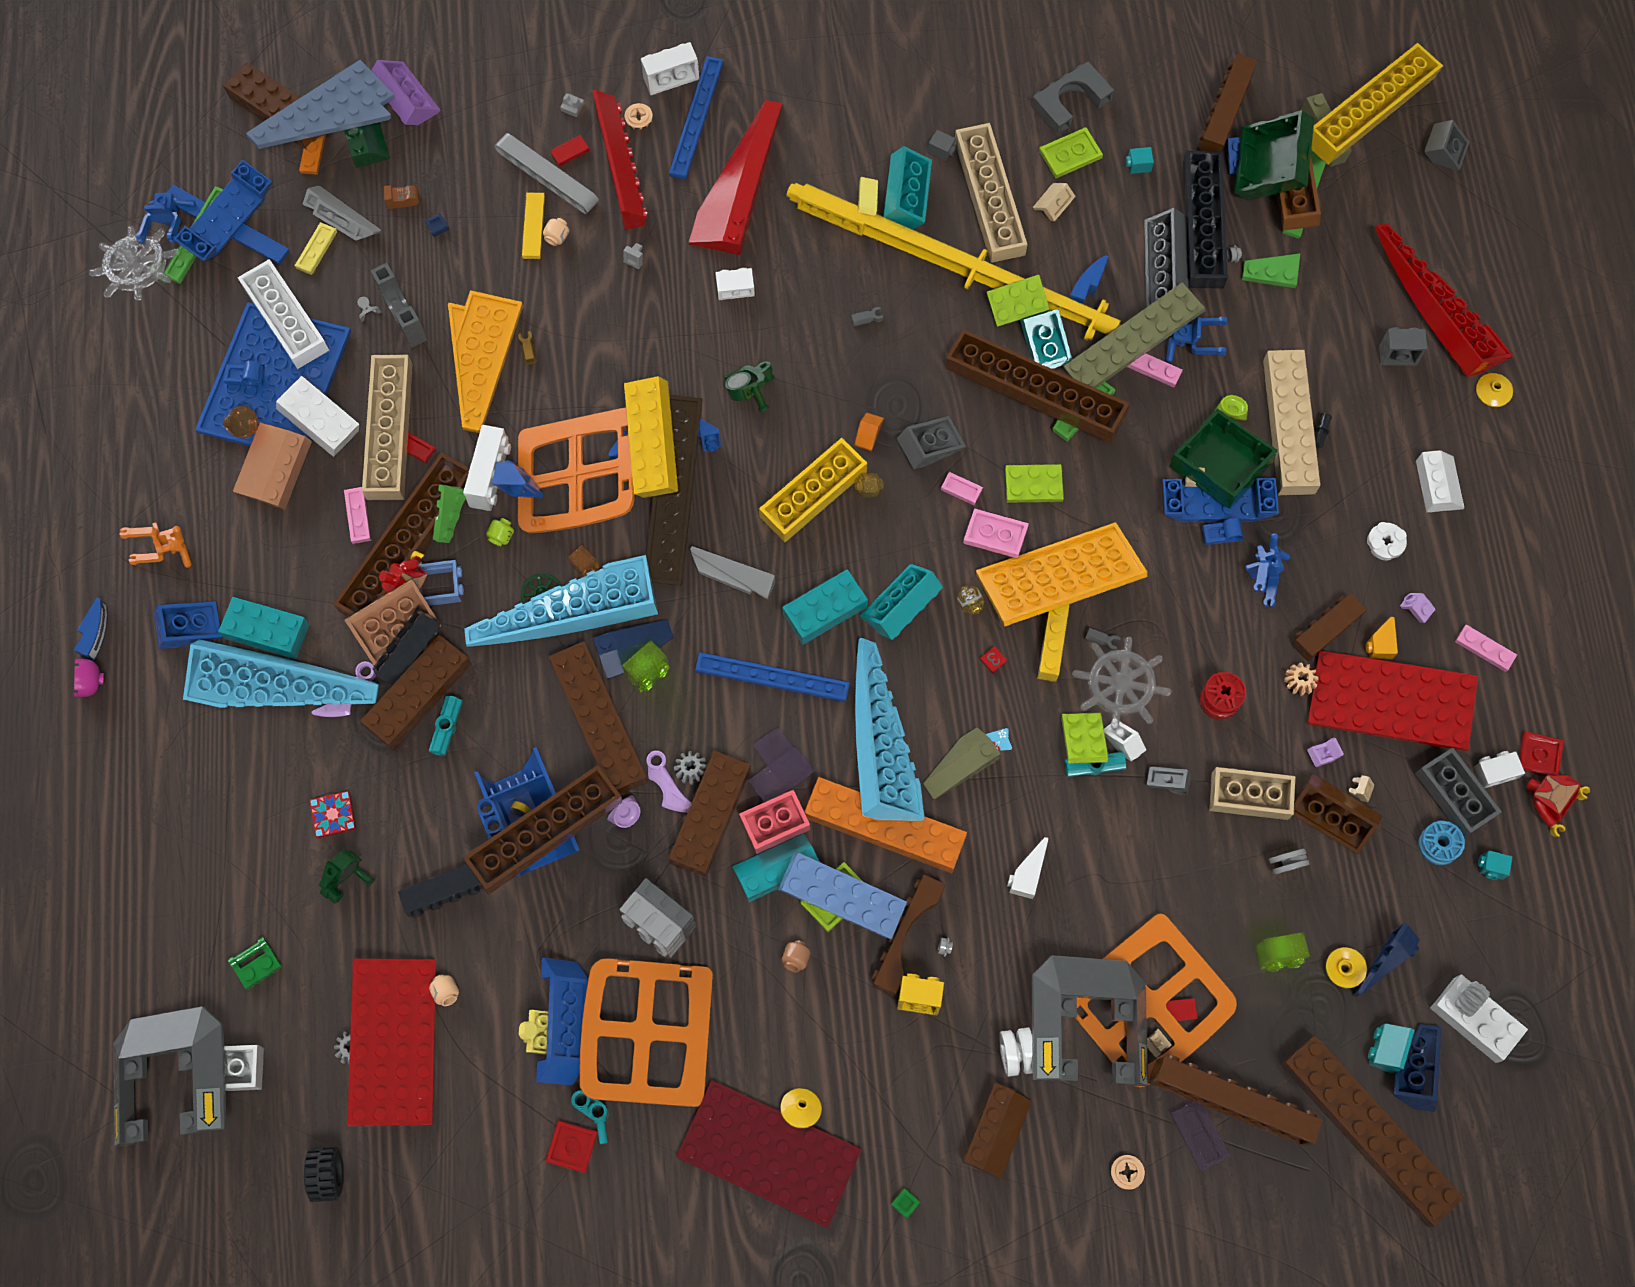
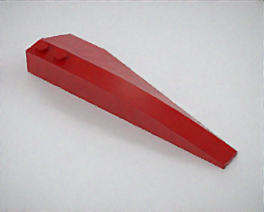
M765 100L698 210L689 245L741 255L783 103Z
M1388 223L1375 226L1387 256L1409 296L1428 325L1449 351L1451 358L1458 363L1465 375L1468 377L1479 375L1513 357L1495 331L1488 324L1483 326L1479 321L1481 317L1476 312L1472 313L1466 307L1468 304L1463 299L1455 296L1456 292L1436 271L1432 273L1427 268L1429 264L1424 259L1420 261L1414 255L1416 251L1412 247L1402 243L1404 239Z

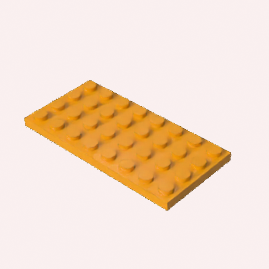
M1115 522L1019 555L1018 558L1013 557L976 570V576L1005 627L1146 578L1147 570Z

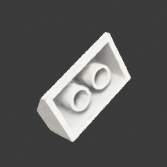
M1443 451L1422 452L1416 460L1426 513L1464 509L1454 457Z

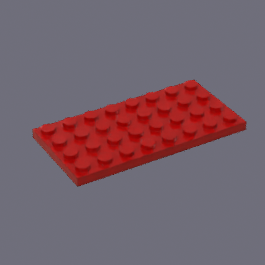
M1319 651L1315 674L1318 677V681L1315 682L1317 687L1313 688L1308 725L1450 749L1453 747L1456 750L1468 751L1478 681L1477 675Z
M353 959L347 1127L432 1125L435 1002L430 993L429 986L435 978L436 960Z

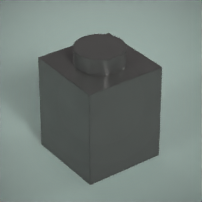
M936 130L929 142L928 153L947 162L948 158L953 156L956 151V138Z

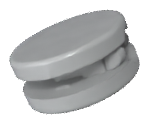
M1300 849L1270 858V864L1280 861L1283 864V867L1273 869L1274 875L1308 866L1310 864L1309 860H1306L1307 856L1304 855L1306 850Z

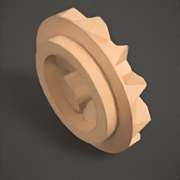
M640 103L629 106L624 115L627 125L632 126L633 129L648 127V124L652 122L653 116L651 109L647 105ZM637 112H639V114H640V116H641V120H640V121H638L637 118H636V117H637Z
M1124 1155L1114 1161L1111 1176L1114 1183L1120 1188L1131 1190L1142 1183L1145 1171L1140 1160L1131 1155ZM1126 1163L1129 1170L1136 1171L1130 1175L1129 1182L1126 1175L1119 1174V1172L1125 1170Z

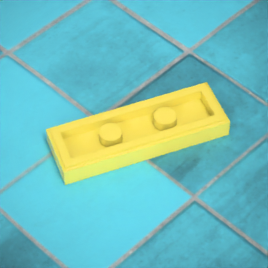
M865 177L860 178L859 213L876 215L878 180Z
M320 222L296 262V269L310 275L314 273L337 233L336 228Z

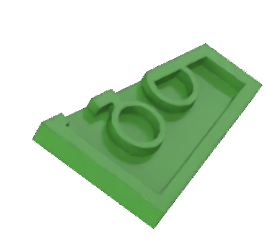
M1300 254L1247 260L1243 264L1242 280L1296 288Z
M439 484L438 491L441 492V499L437 500L439 515L435 518L433 540L450 543L466 497L463 493V488Z

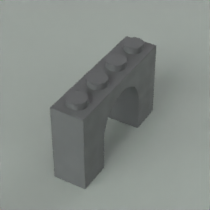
M1088 61L1083 65H1078L1071 73L1064 74L1060 80L1050 83L1046 89L1036 92L1033 96L1032 108L1053 132L1059 135L1071 127L1073 116L1059 100L1063 93L1068 91L1081 92L1099 109L1112 101L1114 89Z
M385 263L370 270L380 294L410 347L413 348L427 341L421 323L412 306H408L389 265Z

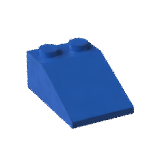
M216 601L157 605L153 613L159 649L179 648L188 646L198 640L211 641L222 637L218 632L220 623Z

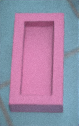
M951 472L948 473L941 487L942 491L972 505H975L983 487Z

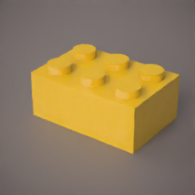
M916 974L903 976L897 1010L937 1016L941 1008L944 982H940V979L936 977H928L927 980L920 979L919 975Z

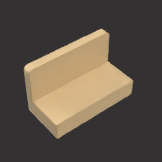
M1053 183L1033 208L1034 210L1044 211L1050 221H1056L1076 196L1067 183Z

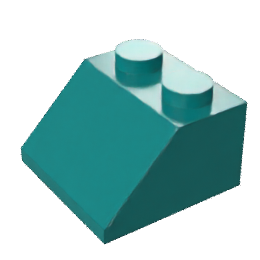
M1383 1024L1379 1028L1377 1027L1373 1037L1376 1040L1374 1047H1371L1368 1053L1369 1065L1392 1074L1403 1070L1415 1030L1390 1024Z

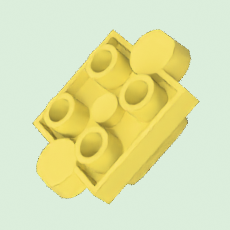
M529 1010V1022L520 1024L519 1036L524 1040V1043H527L526 1052L547 1055L548 1012Z

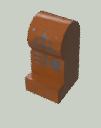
M391 185L384 186L386 206L388 209L418 205V188L416 186H406L404 188H392Z

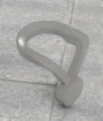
M360 297L358 299V306L363 309L359 315L361 322L365 321L366 313L370 311L376 314L382 313L378 306H369L368 298Z

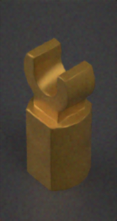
M530 331L528 332L529 336L527 339H523L521 333L518 335L519 341L522 344L524 363L527 365L537 362L532 343L533 337Z

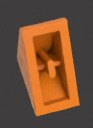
M866 413L860 422L854 446L872 451L884 418Z

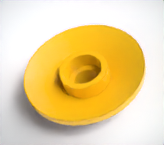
M1489 373L1478 380L1476 394L1484 404L1491 407H1501L1511 400L1513 387L1511 382L1503 375Z
M1343 947L1334 950L1328 956L1326 972L1330 980L1337 986L1353 988L1365 979L1367 965L1359 952ZM1346 966L1348 971L1343 972L1341 967Z
M798 1088L789 1091L783 1097L781 1114L784 1120L791 1126L808 1128L814 1125L820 1118L822 1111L821 1102L813 1092ZM799 1103L805 1104L806 1107H800Z

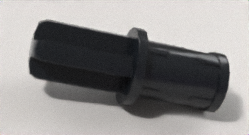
M1325 413L1320 414L1318 425L1314 429L1315 444L1318 449L1323 447L1326 435L1329 434L1328 428L1332 416L1328 413L1326 419L1324 418Z

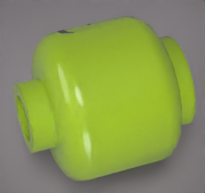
M501 518L500 521L494 519L486 532L487 537H489L488 541L499 547L507 545L514 533V529L510 526L511 522L504 518Z

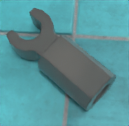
M875 307L872 311L867 310L851 314L853 327L868 324L871 321H883V315H875L881 312V307Z
M1091 627L1085 640L1098 645L1107 646L1110 651H1116L1117 649L1111 642L1119 643L1121 639L1119 636H1108L1107 633Z

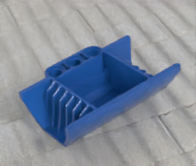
M537 747L533 748L529 760L520 772L496 783L487 781L478 771L474 772L484 799H481L477 804V811L489 839L521 818V816L515 814L510 809L515 801L524 803L533 810L556 794ZM485 806L492 807L488 813H483L482 809ZM494 823L499 824L497 830H489L490 825ZM574 836L518 874L517 877L579 852L580 849Z

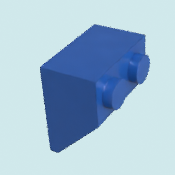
M505 461L504 463H496L492 481L494 486L510 497L543 498V493L533 478L524 469L516 466L515 462Z

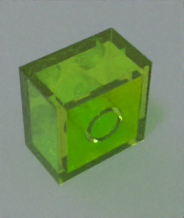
M650 641L625 662L622 668L628 681L642 693L644 690L648 691L654 685L653 682L655 680L663 678L668 673L669 665L667 656Z
M1304 932L1264 939L1256 946L1261 970L1268 969V972L1278 971L1284 966H1288V969L1299 967L1300 964L1305 963V959L1310 957Z

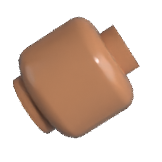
M797 940L786 945L781 960L787 970L799 972L806 968L811 953L804 942Z

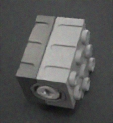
M647 878L619 909L623 922L630 928L635 926L640 938L647 944L652 942L656 948L655 950L663 957L668 955L672 958L697 927L692 914Z

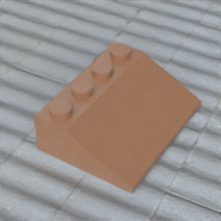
M259 423L233 492L285 510L312 441L306 436L292 431Z
M411 579L345 619V622L373 665H375L417 607L433 617L435 615Z

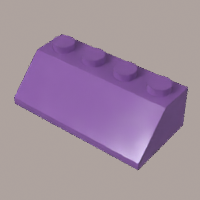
M376 61L371 71L394 94L395 99L390 101L389 104L405 125H419L440 112V108L404 62Z

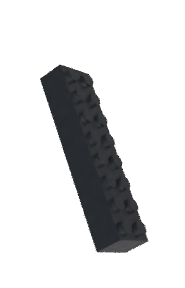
M1186 151L1183 160L1184 207L1187 218L1188 288L1224 289L1228 273L1222 151Z

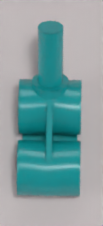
M582 1090L575 1092L571 1098L572 1105L594 1120V1124H597L600 1144L608 1143L605 1127L606 1119L609 1116L608 1108L599 1100L588 1097L585 1105L578 1106L577 1098L584 1094ZM597 1107H602L604 1114L599 1118L594 1117V1110Z

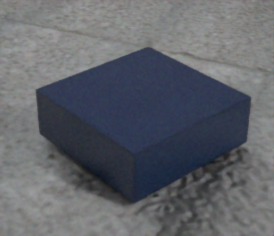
M441 213L425 220V224L433 237L449 230Z

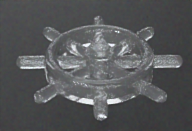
M128 226L127 237L118 240L112 246L105 243L99 244V248L106 252L102 267L89 270V275L94 277L105 274L111 282L109 287L103 292L104 297L109 298L119 288L122 290H134L135 299L141 300V289L153 284L157 279L166 283L171 281L170 276L163 273L166 259L179 256L181 252L179 249L163 251L158 243L165 234V229L160 228L152 237L146 236L145 243H139V240L136 239L135 228ZM137 247H143L139 252H137ZM151 249L155 251V254L146 256ZM118 258L124 261L120 263H115ZM154 262L152 267L146 265L147 263ZM123 269L118 276L114 274V271ZM132 272V278L126 279Z
M1131 637L1125 638L1123 650L1111 651L1106 654L1097 643H1092L1091 649L1099 659L1095 662L1091 672L1080 670L1072 672L1075 678L1089 680V690L1092 698L1082 703L1081 709L1086 711L1097 704L1103 710L1113 714L1111 722L1113 730L1119 728L1121 715H1131L1137 712L1141 714L1146 723L1151 724L1153 718L1145 706L1149 703L1153 694L1170 696L1172 693L1169 688L1156 686L1152 668L1163 661L1162 656L1158 655L1147 662L1140 655L1131 652L1133 641ZM1121 661L1120 672L1117 671L1111 662ZM1129 663L1135 665L1137 669L1133 671L1128 667ZM1105 666L1112 677L1100 675L1099 671ZM1143 674L1146 684L1134 682L1133 680ZM1098 682L1110 684L1111 686L1100 691ZM1132 689L1145 691V694L1139 700ZM1116 692L1115 703L1106 698ZM1124 693L1132 704L1122 705Z

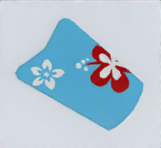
M1007 728L986 734L998 750L1012 749L1008 739L1009 730Z

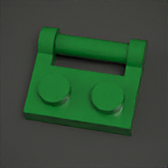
M264 937L258 939L256 944L236 957L232 956L228 959L229 964L246 990H249L282 968V965ZM261 949L264 950L265 953L241 968L239 965L241 962Z

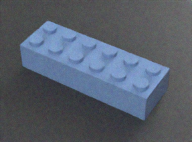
M798 852L793 854L778 888L781 892L886 939H892L907 903L898 897Z

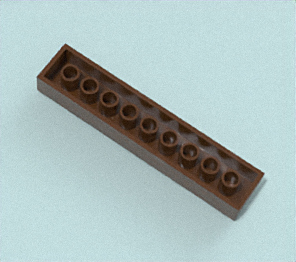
M964 329L946 357V369L1109 443H1112L1128 414L1130 403Z
M442 452L439 454L333 603L338 612L350 617L386 595V590L382 588L383 582L379 580V574L383 570L389 571L393 563L409 560L414 551L421 554L425 552L433 540L435 518L439 515V508L437 507V500L441 499V492L438 491L439 484L464 489L470 468Z
M1316 1035L1309 1038L1281 1064L1284 1070L1427 1227L1436 1226L1464 1199L1457 1189Z

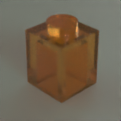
M583 545L568 557L570 564L582 577L587 576L586 573L590 571H597L599 568L597 560Z

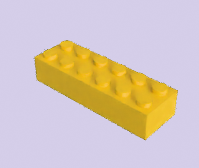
M657 376L624 383L634 494L646 498L678 492L668 381Z
M841 438L759 508L760 518L784 542L788 541L867 472V462Z

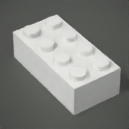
M303 376L276 401V409L333 457L359 432V423Z
M486 425L481 427L463 492L471 508L491 511L493 505H496L497 487L492 484L496 463H504L506 455H509L511 450V444H509L508 436H506L503 428Z
M1462 974L1455 977L1430 1009L1495 1063L1504 1061L1528 1029L1491 998H1488L1482 1007L1471 1017H1467L1459 1012V1009L1455 1007V1002L1471 982Z

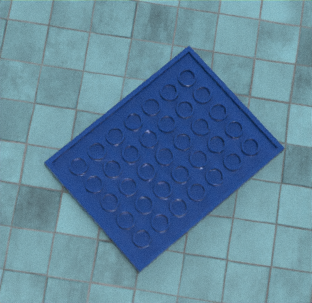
M247 302L196 426V432L251 446L259 423L292 431L310 439L307 434L276 409V401L301 376L327 396L350 337L351 329L309 318L324 339L329 351L297 369L253 303ZM246 361H254L261 364L265 369L262 386L225 384L223 381L226 364L244 365Z

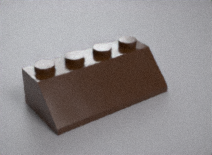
M1315 774L1311 775L1294 802V816L1356 854H1359L1379 826L1382 817L1378 812Z
M995 1083L962 1163L1002 1179L1032 1101L1014 1090Z

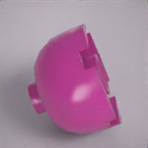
M75 659V663H79V666H75L74 690H78V692H74V697H89L97 692L99 684L103 685L104 673H99L98 665L91 660Z

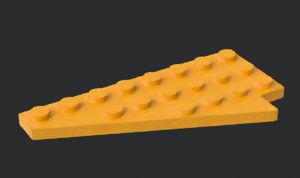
M470 290L465 306L448 303L463 430L480 434L481 427L485 423L523 308V303L520 301Z

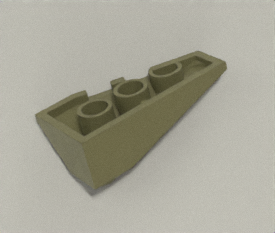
M975 728L958 740L923 785L932 799L935 800L998 761L1000 752L985 733L979 728Z

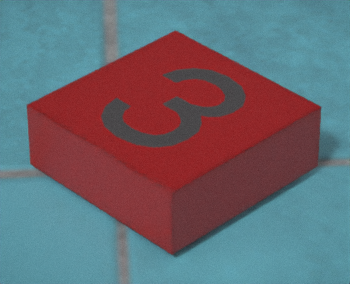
M995 646L980 658V661L992 674L1007 663V659Z

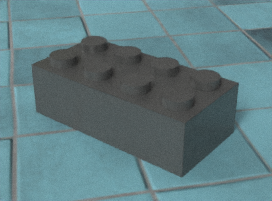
M1453 747L1415 773L1451 823L1461 830L1464 838L1502 813Z

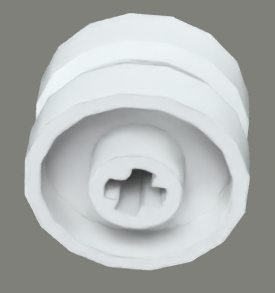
M1030 1028L1018 1029L1016 1039L1011 1030L1001 1031L1000 1052L1006 1076H1017L1020 1072V1065L1025 1074L1033 1073L1032 1034Z

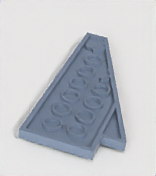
M359 60L251 129L246 135L258 149L387 121L391 119V114L383 106L395 99L394 94Z

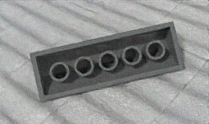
M1175 208L1144 220L1146 308L1182 282L1188 288L1186 215Z

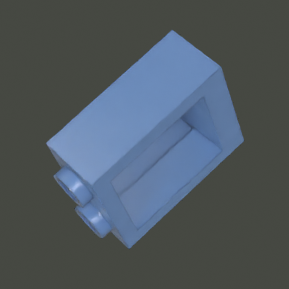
M456 560L419 565L428 575L453 572L454 593L424 597L429 606L462 602L461 595H464L463 584H460V577H463L462 567L458 566Z

